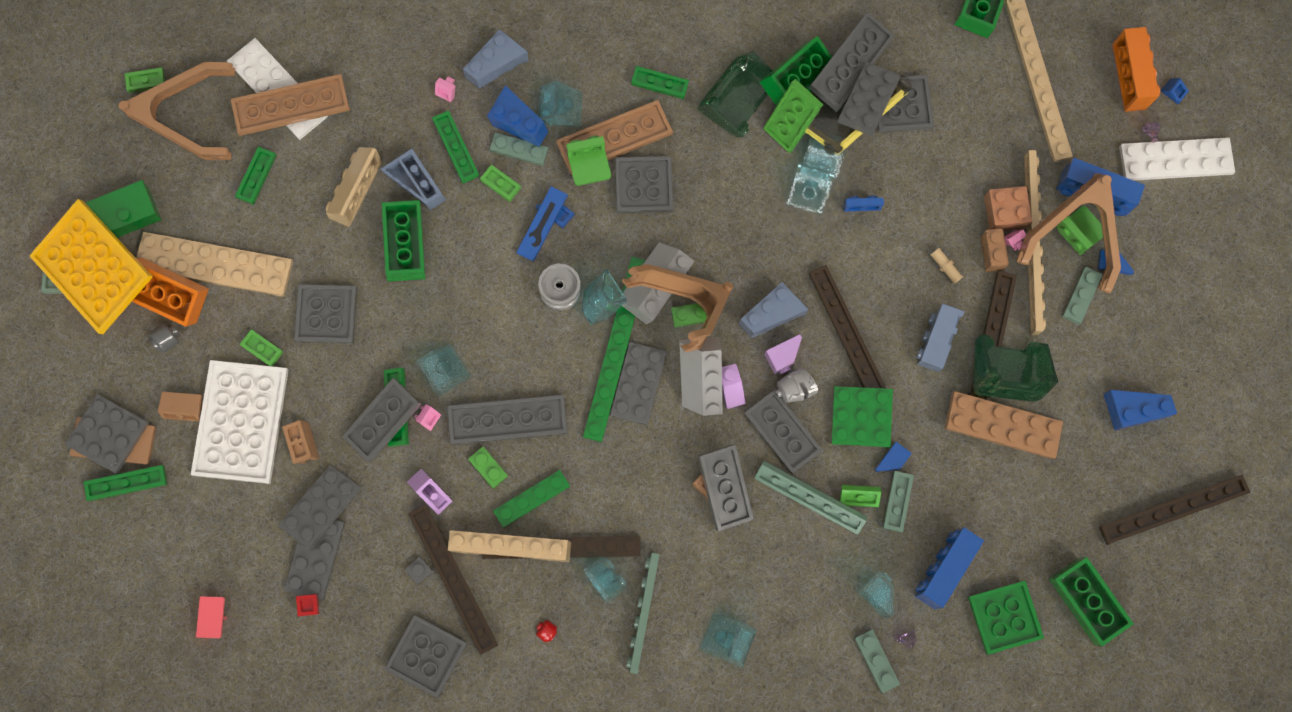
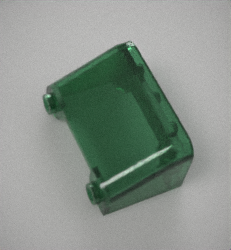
M754 51L740 54L731 62L700 102L697 109L736 138L745 136L749 131L747 121L766 96H769L760 84V81L772 69Z
M980 334L975 340L973 370L975 394L1035 402L1044 398L1058 383L1048 344L1032 342L1024 350L993 346L995 344L994 338L989 335Z

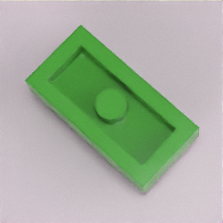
M163 68L125 73L126 90L128 93L147 91L165 82Z
M490 165L480 178L482 183L508 202H511L521 189L518 183L493 165Z
M698 303L671 308L674 328L704 323L707 318L706 312Z
M252 329L239 344L271 367L274 366L284 353Z
M484 447L468 458L493 489L508 477Z
M841 485L839 502L847 506L879 507L881 487Z

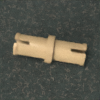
M940 248L930 255L941 267V272L944 271L953 284L963 278L954 267V262L950 261Z

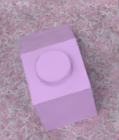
M797 335L765 352L764 355L774 374L780 372L783 375L791 370L790 367H792L802 339L801 335Z
M736 364L722 367V395L727 409L746 404L742 381Z
M422 469L407 481L412 489L438 515L452 502Z

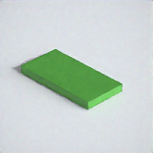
M795 79L791 82L763 129L785 150L791 153L823 104Z

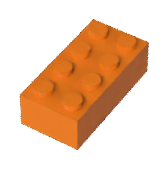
M1146 27L1124 29L1112 44L1125 112L1146 110L1160 95V87L1156 81L1157 71L1153 66V52L1150 50L1149 45L1150 35L1147 33Z
M136 258L153 277L132 302L185 327L196 324L209 288L144 258Z

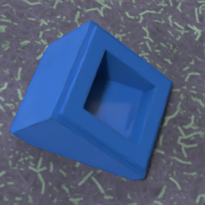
M1171 78L1161 89V92L1176 104H1179L1189 90L1181 78Z

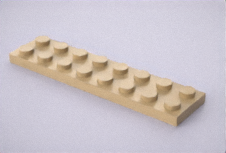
M143 232L136 257L144 258L190 280L282 297L285 296L293 260L147 232Z

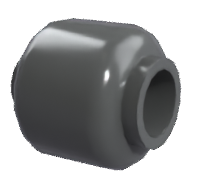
M161 324L150 332L151 338L148 340L157 351L167 352L178 344L179 341L176 336L179 333L173 325L169 327L167 324Z

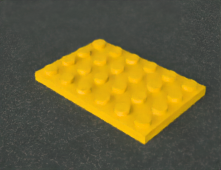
M77 199L30 254L31 259L98 334H104L153 277L87 204L80 199Z

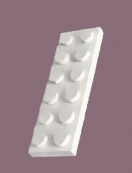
M256 38L227 60L228 63L233 64L237 74L255 93L298 84ZM328 116L286 126L301 140Z
M1230 138L1128 143L1119 146L1123 176L1131 180L1233 175L1235 173Z

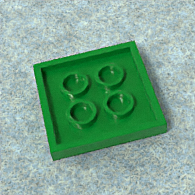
M834 386L832 445L891 448L893 389Z
M1026 581L968 597L986 655L1044 639Z

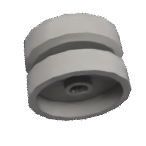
M557 263L543 270L539 277L538 287L541 299L546 306L560 311L574 306L581 293V282L574 268L567 264Z

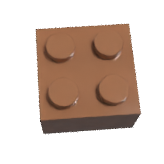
M1026 186L991 189L984 196L989 230L1026 229L1032 223Z

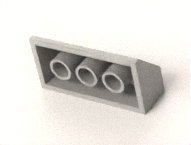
M659 242L643 265L650 264L686 274L694 260L681 250ZM642 285L631 288L626 287L616 302L647 325L655 319L672 293Z
M719 337L706 338L702 348L699 350L685 352L680 347L682 406L703 416L723 414L722 354ZM689 339L679 340V347L691 341Z

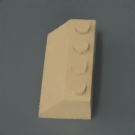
M359 147L357 152L352 154L351 164L349 168L344 170L343 180L340 185L336 186L334 190L335 196L326 206V214L329 219L350 227L382 163L375 148Z

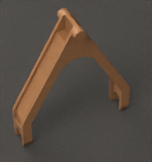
M203 62L127 101L119 103V108L130 119L137 121L202 159L231 160L232 152H229L228 148L199 146L159 123L156 111L163 100L210 76H234L235 68H233L232 63Z
M1095 173L1087 183L1026 234L1016 261L1028 265L1036 244L1041 238L1080 205L1092 203L1100 211L1107 264L1098 289L1111 293L1121 270L1111 177Z
M650 264L630 268L628 272L632 276L628 279H622L627 288L642 285L690 298L704 309L707 318L702 329L690 332L688 339L691 342L680 345L685 352L702 348L707 336L713 332L729 294L734 287L730 282H725L723 285Z

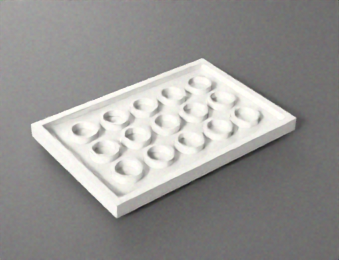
M210 360L191 470L192 476L271 484L289 371L287 368Z

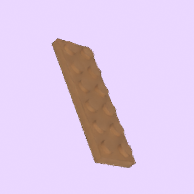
M341 74L231 99L239 136L350 111Z
M656 100L556 140V144L569 174L572 175L566 144L573 140L583 141L591 136H603L607 160H610L673 135V131L659 101Z
M954 391L951 395L945 430L1046 458L1056 459L1063 421Z

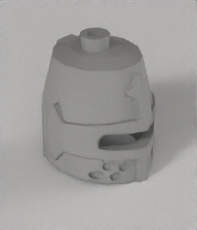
M804 368L787 374L776 385L777 396L782 397L786 403L803 401L816 395L818 392L814 379Z

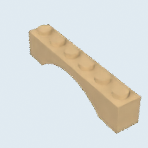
M450 530L448 551L453 553L500 555L569 562L571 542L559 539Z

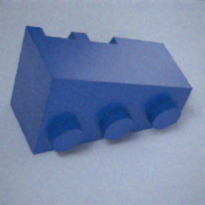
M505 85L487 115L492 126L540 147L548 133L544 121Z
M1110 390L1103 394L1115 431L1169 418L1177 414L1171 395Z

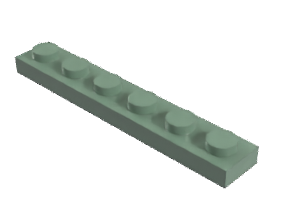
M763 461L754 478L857 535L867 521V516L766 461Z
M652 553L651 557L646 559L645 569H648L647 577L643 576L641 588L645 589L644 596L639 597L637 607L641 608L640 616L635 618L634 628L638 629L636 636H632L630 648H634L633 656H628L626 668L630 669L629 673L638 674L660 555Z

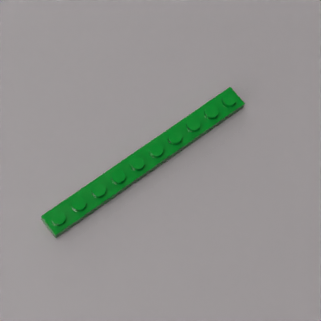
M631 257L628 270L634 266L643 265L646 260ZM627 272L626 279L632 276L629 272ZM620 304L618 305L583 435L585 439L601 443L635 320V315Z

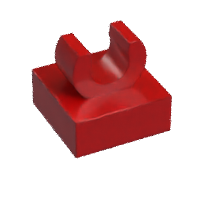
M318 594L296 596L298 617L319 614Z

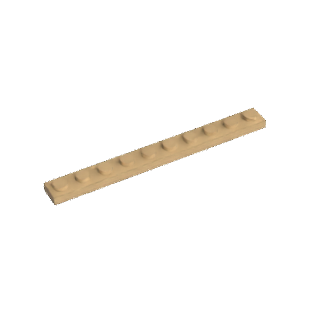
M1005 0L1004 3L1053 163L1071 159L1073 155L1025 0Z
M1029 150L1024 156L1025 186L1027 188L1032 223L1027 227V234L1041 220V210H1039L1038 204L1041 200V194L1038 192L1040 175L1037 174L1039 157L1036 155V150ZM1040 240L1037 242L1028 264L1031 335H1039L1046 327V320L1043 318L1045 301L1042 300L1044 282L1041 279L1044 271V266L1041 264L1043 247L1040 246Z

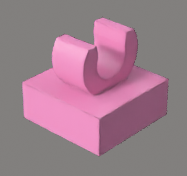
M449 76L446 80L439 78L435 84V95L451 102L455 96L456 86L453 85L455 79Z
M1024 229L1013 230L1004 236L1005 245L1011 246L1014 251H1020L1023 243L1021 239L1026 236Z
M426 404L420 407L422 411L419 415L415 414L414 417L415 421L431 431L441 414Z

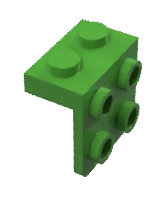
M591 136L587 140H573L566 144L567 155L576 186L611 178L603 136Z
M1086 206L1080 207L1056 227L1080 256L1103 238L1101 223Z

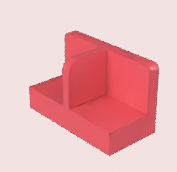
M200 596L197 638L222 637L223 620L227 619V617L223 616L224 597Z

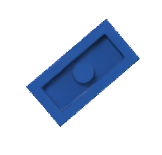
M874 195L867 198L851 196L843 204L844 212L881 210L884 206V199Z

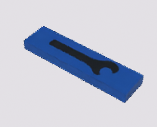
M552 186L550 187L516 252L517 254L532 262L535 261L568 198V194Z

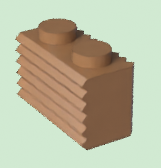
M1003 229L986 230L980 237L981 246L983 247L985 271H1003L1009 265Z

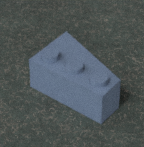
M499 29L463 68L464 76L477 88H481L497 79L501 74L513 70L514 67L521 63L529 61L528 52Z
M410 149L381 168L385 176L416 200H420V203L429 210L446 200L413 149Z
M782 282L742 317L739 325L753 338L777 326L786 324L793 319L806 315L808 308Z
M942 304L935 313L930 314L928 319L930 327L929 330L924 332L922 338L924 345L923 348H919L916 356L919 359L917 365L936 372H940L943 369L951 348L953 336L958 330L956 328L960 317H963L965 311Z

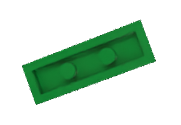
M636 66L631 81L632 86L680 99L685 98L689 84L687 79Z
M261 147L257 148L235 194L236 199L252 205L255 204L276 159V153Z

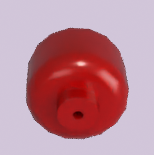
M545 620L543 623L539 622L536 626V629H538L536 636L544 642L551 641L557 634V626L549 620Z

